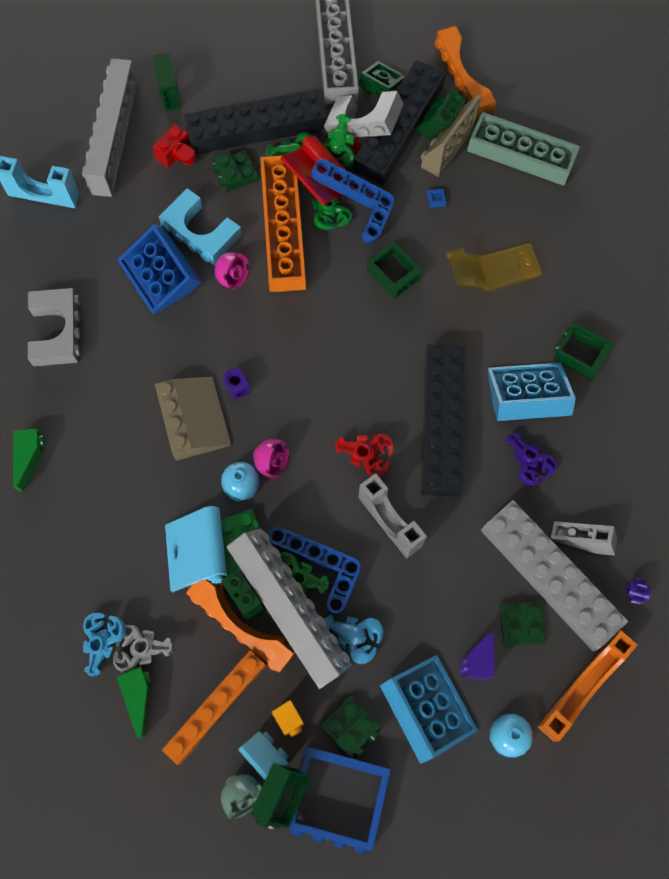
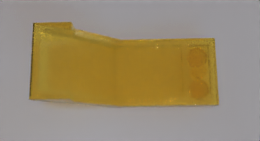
M531 243L484 256L464 253V248L446 252L456 286L491 291L542 276Z

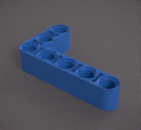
M318 160L311 171V176L315 181L371 209L361 233V238L365 243H373L380 236L394 204V197L389 192L327 160ZM368 231H372L374 236L370 235Z
M281 527L271 529L268 536L274 548L283 552L293 553L297 558L338 574L327 600V611L333 616L341 615L345 610L359 576L360 562L351 556ZM281 534L283 539L280 542H275L273 540L274 535ZM296 541L302 544L297 550L291 548V544ZM312 549H317L320 554L317 557H311L309 552ZM330 557H336L338 563L330 565L327 560ZM353 564L357 570L354 573H349L346 570V566ZM342 582L347 583L349 589L343 592L339 590L338 585ZM333 601H338L342 607L339 610H333L330 604Z

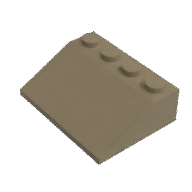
M478 94L463 105L450 126L440 132L437 139L434 138L432 140L430 148L425 150L421 156V168L437 177L440 176L474 130L481 95Z
M213 377L172 379L155 384L171 451L176 461L231 446Z

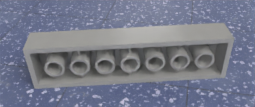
M315 0L324 105L334 104L338 96L352 95L355 102L358 103V81L349 0Z
M111 58L110 66H107V78L103 82L104 91L100 94V107L96 111L97 120L93 123V136L90 137V148L86 152V165L82 168V176L85 177L87 187H89L92 195L113 196L138 86L132 60Z
M514 500L481 529V532L592 651L599 650L628 623L627 619Z
M261 529L245 532L226 547L320 689L352 666L349 656L340 649L337 638L329 632L325 620L317 614L313 602L307 599L303 593V587L299 582L295 581L291 569L283 563L279 551L269 542L270 539L267 533Z

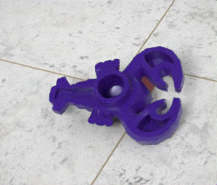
M519 433L510 434L506 442L507 444H513L516 454H513V457H515L517 463L522 464L518 474L519 479L523 483L531 486L542 483L543 477L535 478L540 476L536 472L539 462H541L542 474L545 473V470H548L545 479L551 477L556 472L557 463L552 456L538 454L540 448L534 443H531L529 446L519 439Z

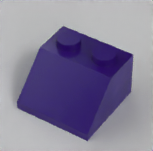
M494 633L484 637L460 661L459 673L463 674V679L489 680L494 677Z

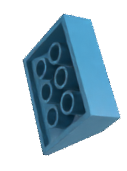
M561 362L488 368L493 409L497 421L573 415L576 398Z
M437 655L380 685L420 764L435 758L478 731Z

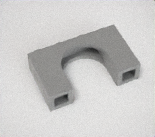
M398 91L382 92L375 109L362 118L354 119L358 106L353 96H338L324 127L328 134L330 130L335 131L339 124V121L336 119L337 115L346 114L351 118V122L347 123V134H353L354 137L391 135L404 104Z
M73 288L28 292V309L33 316L58 315L65 318V327L57 337L51 340L28 342V360L33 366L78 363V356L81 355L78 339H80V329L78 328L80 313L77 311V306H80L79 295H76Z
M375 473L360 484L358 498L405 558L408 559L423 547L427 536L415 521L408 525L400 518L388 500L387 486Z

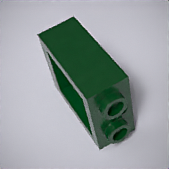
M169 53L152 56L164 111L180 109L181 106Z
M454 89L450 90L432 103L416 129L427 139H431L450 126L466 100Z
M395 242L385 245L381 252L377 255H372L367 260L366 271L394 300L422 278L423 270ZM392 254L410 271L395 284L377 266Z
M574 322L572 327H567L562 337L565 338L563 342L559 341L553 351L556 354L553 359L593 380L614 344ZM571 336L600 351L592 367L563 351Z
M239 569L221 580L247 622L264 612L261 602Z
M273 762L250 815L257 819L256 823L264 828L269 826L278 830L280 827L289 828L311 777L295 767Z

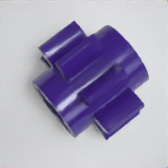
M637 578L636 580L634 579V582L630 581L628 583L626 596L631 597L630 602L641 604L643 601L649 600L651 587L646 585L647 580Z

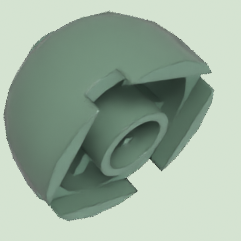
M233 775L229 777L221 792L220 800L228 818L231 819L233 815L236 819L252 810L253 803L256 801L262 785L256 778L250 775Z

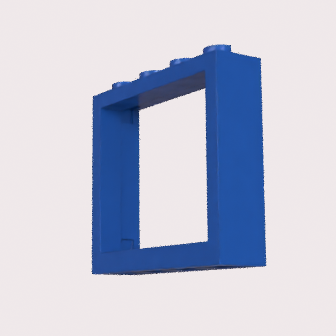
M307 747L301 771L307 774L312 757L382 777L367 842L295 822L297 811L289 827L291 829L290 833L298 836H303V833L312 835L311 839L319 842H324V839L332 840V845L345 848L346 844L354 846V851L367 854V850L373 851L391 769Z

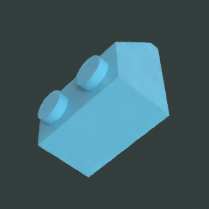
M258 731L238 750L258 773L266 779L273 762L288 765L287 759L289 756L281 747L277 750L272 745L274 740L267 732L262 734L261 731Z

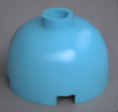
M235 462L224 470L221 477V485L224 493L230 499L235 501L249 500L257 494L260 488V477L257 470L251 464Z
M505 714L499 716L492 723L489 739L499 754L505 757L516 758L524 755L530 749L533 742V732L530 724L523 717L517 714Z

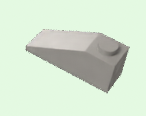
M554 521L551 534L552 541L595 554L615 555L618 537L614 526Z

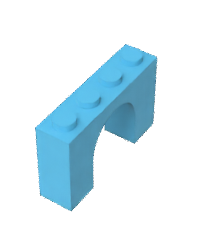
M0 156V182L8 196L76 208L80 192L70 169L52 166L47 178L48 184L30 178L23 171L17 159Z
M187 188L159 216L160 226L173 234L177 241L180 243L184 242L192 252L200 254L204 261L215 265L220 256L227 253L242 237L241 227L227 217L209 234L197 235L187 229L189 221L203 207L201 198Z

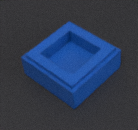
M444 188L426 190L429 209L447 205Z

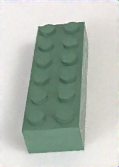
M482 112L470 138L467 151L564 186L580 146Z

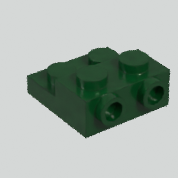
M377 61L361 73L358 85L363 90L370 91L377 98H380L382 92L395 91L405 76Z
M246 150L232 155L228 151L213 157L214 162L211 163L215 173L218 172L219 183L221 187H225L227 192L259 181L258 174Z
M352 696L321 725L349 757L354 755L356 758L365 749L363 744L368 739L372 742L380 734L378 729L381 727Z

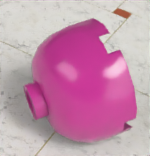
M235 252L225 253L220 256L215 264V277L217 281L232 290H235L234 288L236 287L240 288L246 281L249 270H246V264L249 265L247 257Z
M278 439L263 441L253 453L256 469L267 477L279 478L281 476L279 475L281 469L285 471L289 460V450L285 447L287 443Z

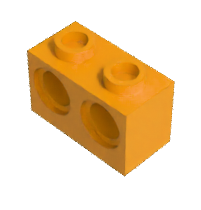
M291 700L272 711L285 736L290 734L291 737H294L303 731L301 727L304 723Z

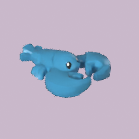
M92 613L84 620L83 629L90 639L89 642L84 641L83 652L90 653L89 666L85 667V672L89 676L95 677L101 674L102 671L99 669V665L104 657H110L111 651H113L112 647H110L111 644L120 642L125 637V623L116 616L108 617V619L114 622V625L109 622L107 623L108 630L104 629L99 632L96 631L104 625L105 621L98 622V620L107 618V615Z
M329 615L328 618L324 619L327 629L332 630L333 633L339 636L337 639L338 646L345 650L346 644H348L349 655L352 661L358 664H366L373 659L377 651L376 647L370 653H367L366 650L370 649L371 645H365L357 648V645L366 641L365 629H367L372 641L375 639L374 633H377L376 643L379 644L381 642L384 631L383 626L378 620L368 618L356 625L359 619L351 616L347 617L345 623L334 621L333 615Z

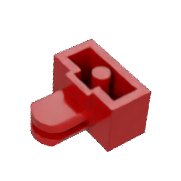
M176 124L153 146L156 160L168 168L175 161H181L187 166L192 165L196 161L195 150L190 147L191 143L188 132Z

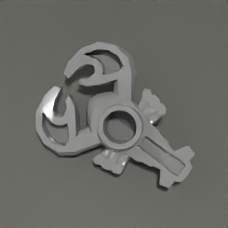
M125 625L126 633L122 646H127L135 639L130 646V653L133 658L131 659L127 653L121 652L123 655L121 660L119 651H116L113 656V664L120 672L127 673L136 669L139 661L140 665L151 663L153 655L163 652L166 657L170 656V652H173L174 644L171 643L170 638H166L164 642L154 640V632L148 630L143 631V638L140 630L135 625ZM122 640L115 642L116 647H120Z

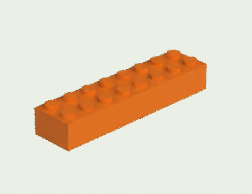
M281 156L260 157L270 292L306 290L297 177L280 159Z

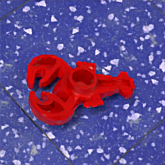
M380 433L375 435L368 443L366 442L368 439L367 435H358L357 443L345 442L344 437H340L336 441V452L340 454L344 450L352 455L350 463L360 467L362 461L365 471L369 476H373L376 473L381 477L387 472L390 461L387 460L383 467L380 464L384 462V459L378 460L371 464V461L378 457L376 445L382 454H386L385 447H387L388 456L392 455L394 445L388 435Z

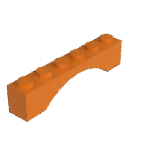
M453 26L437 32L435 46L440 50L442 60L446 62L449 73L454 77L455 85L459 87L461 96L467 103L478 94L481 95L476 119L480 118L482 112L492 114L496 101L490 89L473 80L462 65L459 53L462 37L457 27Z
M204 579L192 584L186 592L193 603L204 608L207 615L217 619L225 630L231 631L240 643L246 644L257 657L265 660L270 669L280 673L296 655L285 636L262 633L243 622L230 606L222 583L215 584Z
M618 631L601 648L537 727L553 742L560 741L573 725L590 698L627 659L637 644L625 633Z
M249 651L162 751L177 765H182L219 718L265 670L266 664L252 651Z

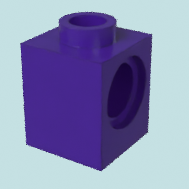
M239 367L228 370L222 376L224 384L234 401L251 393L250 385ZM235 380L240 381L237 385L231 384Z

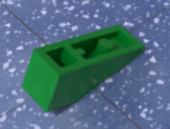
M38 429L14 431L13 487L19 492L25 489L43 453L45 437Z
M139 667L117 676V680L137 738H143L146 734L151 693L149 683L152 682L148 670L145 671L144 668Z

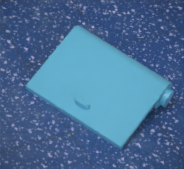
M215 506L205 507L165 525L170 591L175 592L204 579L215 584L222 583L221 580L227 577L220 509Z

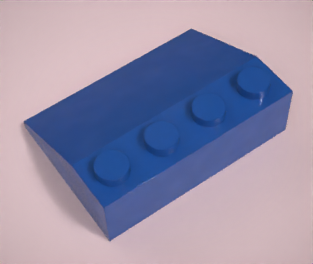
M154 224L117 260L154 315L189 295L202 283L166 229Z

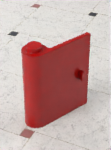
M307 136L303 140L301 148L281 156L280 159L323 206L343 196V194L315 181L311 176L314 165L320 159L327 160L346 170L315 136Z

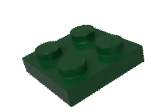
M541 602L499 605L503 646L546 643Z

